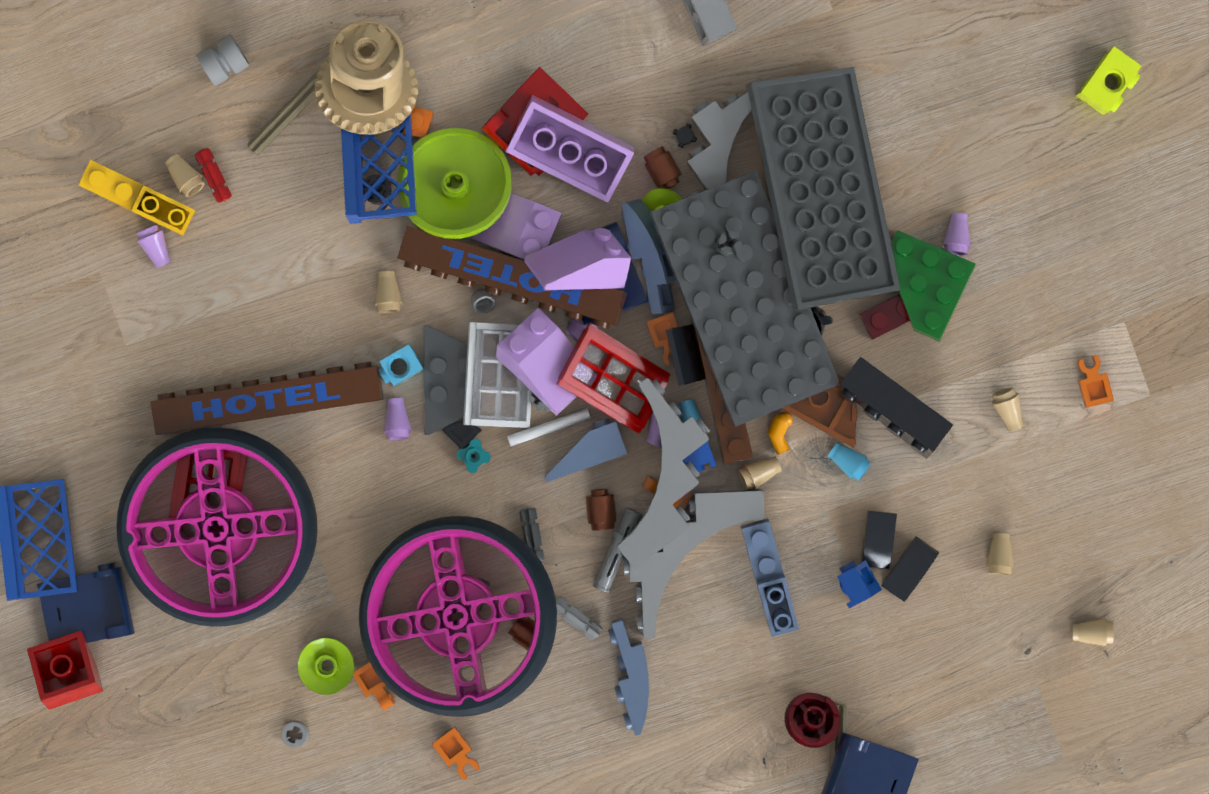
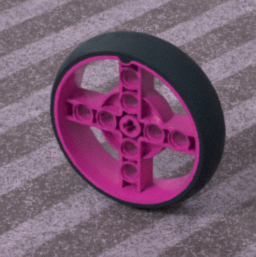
M229 428L192 430L177 435L157 446L138 464L128 479L120 498L116 522L117 542L121 559L129 577L138 590L153 605L174 618L196 625L211 627L231 626L249 622L269 613L282 604L296 590L310 567L314 556L318 531L316 508L311 491L295 464L270 442L256 435ZM223 450L244 454L267 467L282 483L292 505L255 509L252 502L243 493L227 486ZM194 453L198 489L188 495L181 503L176 517L139 521L143 499L155 478L171 463ZM211 463L218 468L217 477L209 478L205 475V464ZM209 492H216L221 496V504L219 506H212L208 503L207 494ZM272 514L279 516L282 526L277 529L271 528L267 524V517ZM240 518H249L253 523V529L248 532L241 530L238 525ZM214 521H218V525L224 526L220 534H216L214 529H210ZM185 523L192 524L196 530L195 536H185L181 530L182 525ZM156 526L163 527L167 532L166 539H156L153 535V528ZM295 534L292 553L280 575L262 592L249 599L240 601L236 565L243 562L252 553L259 538ZM179 546L189 560L201 567L207 568L211 604L186 598L168 587L149 565L143 549ZM215 549H223L227 553V561H216L213 557V551ZM219 577L227 578L231 584L230 589L226 591L219 589L216 585V579Z
M468 516L440 517L423 522L405 531L393 540L377 558L369 571L361 594L359 606L360 635L364 650L374 671L382 682L398 697L419 709L437 715L450 717L475 716L488 713L513 701L538 677L548 660L555 639L557 627L556 598L552 583L542 562L534 551L517 535L498 524L480 518ZM459 538L482 541L502 551L522 572L530 590L495 596L483 581L465 573ZM429 544L435 581L423 591L416 611L383 617L384 598L394 573L410 554ZM445 552L451 553L454 558L453 565L449 568L445 567L441 561L442 555ZM450 580L456 581L459 586V591L455 596L447 592V584ZM510 598H515L520 603V609L516 614L511 613L507 608ZM483 603L489 604L492 608V615L489 619L483 618L479 613V608ZM456 608L458 613L463 612L464 618L459 620V624H457V620L453 621L452 614L456 613ZM428 613L436 618V625L433 629L427 628L424 623V618ZM535 615L532 640L522 662L506 679L487 689L480 653L495 638L499 623L501 621ZM400 619H404L409 625L406 634H401L397 630V622ZM421 637L434 652L443 657L450 658L456 695L431 690L415 681L395 660L389 649L388 642ZM460 637H465L469 641L467 652H462L457 647V641ZM465 665H469L474 669L475 675L471 681L466 680L462 675V669Z

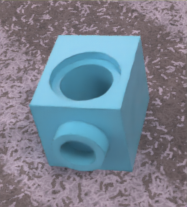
M408 344L379 361L382 367L378 369L386 384L391 382L393 386H397L424 370V366L411 344ZM398 358L404 359L407 363V370L402 375H397L392 369L393 362Z

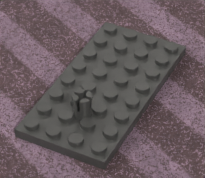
M854 67L748 84L747 89L793 310L899 291L898 275Z
M757 171L650 212L733 427L840 385L811 308L793 310L774 214Z

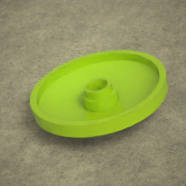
M447 128L430 133L413 145L417 215H410L408 217L415 225L437 237L460 239L483 232L500 218L510 200L512 178L508 161L496 143L485 135L473 130ZM406 156L405 159L403 160L406 164H407V156ZM402 165L399 167L397 177L399 184L408 175V170ZM407 184L404 188H405L407 191H409L408 184ZM401 191L398 195L402 207H410L409 197Z

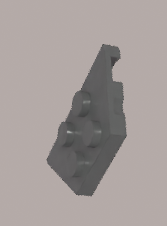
M424 326L425 435H430L464 417L467 344L431 326ZM482 392L480 397V409L482 408Z

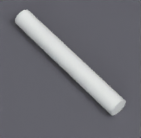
M588 408L514 433L507 436L512 447L591 419Z

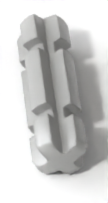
M562 596L557 597V615L561 613L565 621L577 630H583L585 632L584 635L590 640L596 639L602 627L595 621L591 623L589 621L590 618L572 605L570 607L568 605L569 602Z

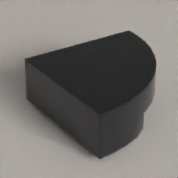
M455 422L443 428L442 431L460 449H464L482 429L476 425H463V422Z

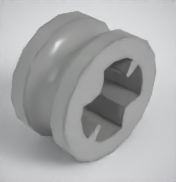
M300 721L290 722L282 730V739L289 747H299L309 738L308 727ZM298 727L301 729L299 733L302 732V738H298L294 742L290 739L292 736H288V731Z

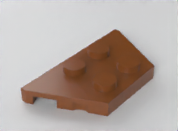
M836 374L841 383L844 377ZM839 385L781 408L853 448L855 447L857 403L852 404L840 395L842 391L838 388Z

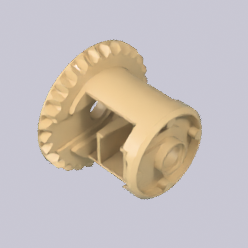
M360 20L347 24L334 36L330 46V55H328L324 63H321V67L317 72L315 96L322 113L339 128L356 134H378L395 128L410 115L418 96V82L414 69L410 66L409 61L403 58V46L398 35L383 23L372 20ZM359 89H362V90H372V89H374V90H373L372 92H370V93H364V92L360 91Z

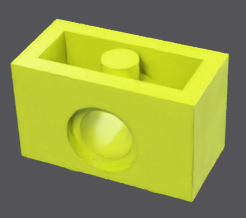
M1113 46L1106 52L1076 96L1102 115L1109 113L1110 110L1114 113L1124 100L1121 97L1126 88L1132 89L1141 75L1137 72L1142 66ZM1107 75H1111L1117 80L1115 90L1106 87L1105 78Z

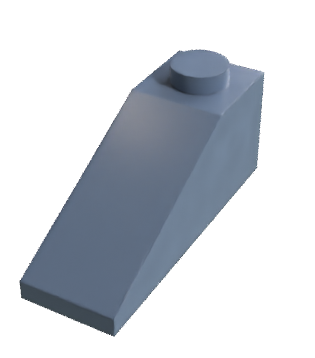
M609 418L592 423L594 429L589 430L545 476L546 482L627 454L616 421L610 423Z

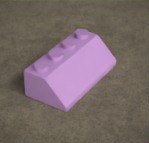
M532 95L519 119L506 152L608 203L634 155V146Z

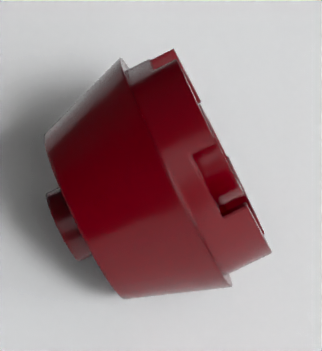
M805 693L795 697L788 704L784 716L786 729L793 740L800 745L810 748L828 745L836 738L840 729V715L836 704L829 697L817 693Z

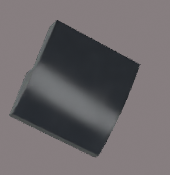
M692 324L666 330L679 386L704 380Z

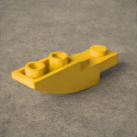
M91 159L78 186L182 236L195 213L194 209Z

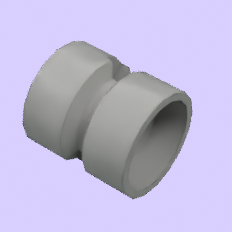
M231 34L217 42L216 50L210 47L196 54L201 66L215 86L225 82L229 78L230 71L238 74L250 67L245 55Z

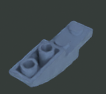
M641 199L622 203V219L626 225L628 236L627 247L631 252L632 260L642 258V274L646 280L647 299L651 313L658 314L675 309L671 282L676 281L650 216L651 211Z
M769 519L742 525L741 529L771 636L774 637L799 630Z
M619 618L611 621L613 628L608 629L612 645L618 644L621 655L617 656L621 673L627 671L628 675L618 678L619 686L614 688L619 703L625 702L628 711L623 714L627 729H633L635 736L642 732L648 708V669L642 641L630 644L623 619Z

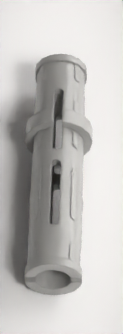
M625 508V513L617 531L614 530L612 533L613 541L595 583H593V587L606 593L610 592L611 585L624 557L617 544L636 527L642 514Z

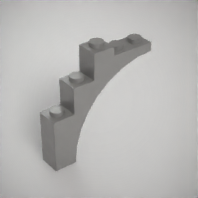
M758 78L753 82H760L762 79ZM748 92L740 98L735 94L723 102L724 109H721L716 101L709 104L707 100L693 109L695 115L691 117V120L709 147L705 149L701 145L689 154L691 159L687 161V165L705 190L726 183L727 163L733 140L743 120L752 110ZM697 189L687 197L700 193V190Z
M648 378L642 381L639 387L649 401L658 423L662 446L661 471L656 492L646 513L636 527L617 544L619 550L634 569L690 528L686 523L690 517L680 505L675 508L673 503L700 484L696 479L700 475L690 461L684 464L682 460L709 440L706 434L710 432L700 417L695 421L691 416L682 423L679 418L683 414L674 402L668 405L662 397L666 393L656 379L651 382Z
M763 490L694 492V499H689L690 516H695V521L686 522L690 528L636 569L632 567L626 558H623L624 575H630V582H641V586H636V603H642V614L637 615L638 632L643 631L644 638H655L656 616L662 593L672 573L683 558L703 540L722 529L742 522L765 519Z

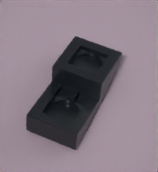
M867 510L861 562L866 560L869 567L890 569L897 518L896 513Z
M915 536L901 554L899 561L882 581L881 586L905 602L935 561L939 551Z

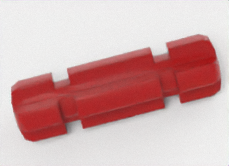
M205 148L195 154V158L198 164L203 166L201 171L210 189L215 191L212 194L216 202L221 203L230 199L232 194L228 186H224L226 181L217 162L213 163L212 161L214 156L211 150Z

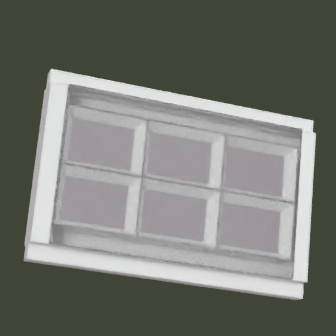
M469 322L463 425L530 428V390L496 358L497 345L519 325Z

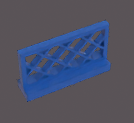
M411 113L397 130L395 128L391 129L393 135L384 144L373 137L375 134L365 135L362 139L361 134L341 129L345 216L350 224L362 223V220L417 215ZM404 130H405L406 137L401 134ZM398 137L406 143V149L399 157L388 149ZM369 140L380 147L371 159L362 154V148ZM384 152L395 159L385 172L375 164ZM406 156H407V164L403 161ZM399 164L408 170L407 177L400 184L389 176ZM371 166L381 174V177L372 187L364 181L363 176ZM386 179L397 187L387 199L376 191ZM407 184H408L409 191H407V190L404 188ZM364 187H366V188L368 189V191H367L365 194H364ZM402 191L409 197L410 207L396 208L391 202ZM372 194L383 201L377 210L365 211V202Z
M65 479L0 486V547L7 601L78 592ZM59 486L60 498L54 506H51L40 497L47 487ZM41 488L37 494L31 489ZM26 490L34 496L24 510L15 503L14 491ZM37 499L50 508V511L41 522L27 513ZM60 503L62 513L56 509ZM16 509H18L21 512L18 518L16 515ZM53 512L63 518V527L57 534L43 525ZM24 516H27L38 525L28 538L18 531V523ZM40 528L54 537L44 551L31 541ZM63 531L65 534V541L60 538V535L63 533ZM19 537L25 541L21 547ZM56 540L65 545L67 554L60 563L47 554ZM27 544H30L41 553L32 566L24 562L21 557V552ZM44 556L57 565L47 579L34 569ZM67 559H68V568H69V570H68L66 567L63 566V564L65 563V561H66ZM23 566L28 569L25 574H23ZM61 568L69 574L71 587L58 588L50 580ZM33 572L44 583L38 591L26 593L24 581ZM47 584L54 588L51 590H43Z

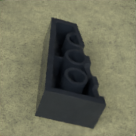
M861 356L838 386L842 391L840 395L852 404L855 402L864 408L863 412L875 421H880L887 427L889 432L901 438L926 459L935 451L953 426L951 422Z

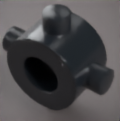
M686 124L685 127L679 130L674 129L673 134L676 135L679 142L678 147L683 148L684 145L691 143V141L696 142L697 137L694 136L691 130L692 125Z

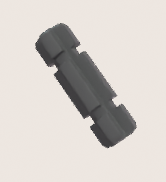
M536 509L520 510L521 522H524V526H522L524 541L534 551L540 561L543 562L545 558L543 550H540V546H542L539 524L535 522V519H538Z

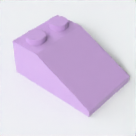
M511 193L508 205L500 218L488 229L468 238L525 260V256L550 245L562 213Z
M596 228L595 230L580 231L525 256L524 262L545 290L611 289L625 287L631 257L610 230Z
M538 308L497 345L496 358L556 416L577 397L556 384L574 346L560 328ZM579 362L573 376L588 385L597 376L590 367L582 362Z

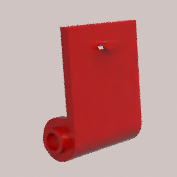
M540 66L481 128L505 152L532 95L581 120H584L589 114ZM507 153L530 176L534 173L540 176L544 172Z

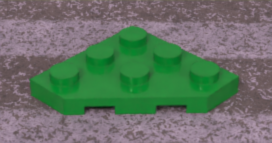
M897 230L891 242L900 285L898 292L910 318L913 330L940 342L976 264Z

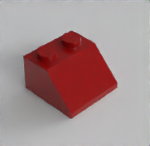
M82 630L27 648L40 701L49 710L103 692L97 665Z

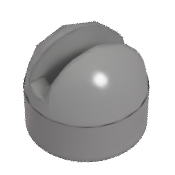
M477 289L471 296L474 311L479 314L488 313L495 307L493 295L485 292L484 289Z

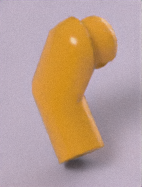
M788 412L776 414L768 428V436L777 455L790 450L784 437L788 426H791L793 423V417Z

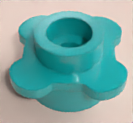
M472 439L469 445L457 451V458L463 460L467 465V471L470 473L477 472L480 465L488 463L491 459L490 453L484 451L478 439ZM473 453L477 455L474 459L471 457Z

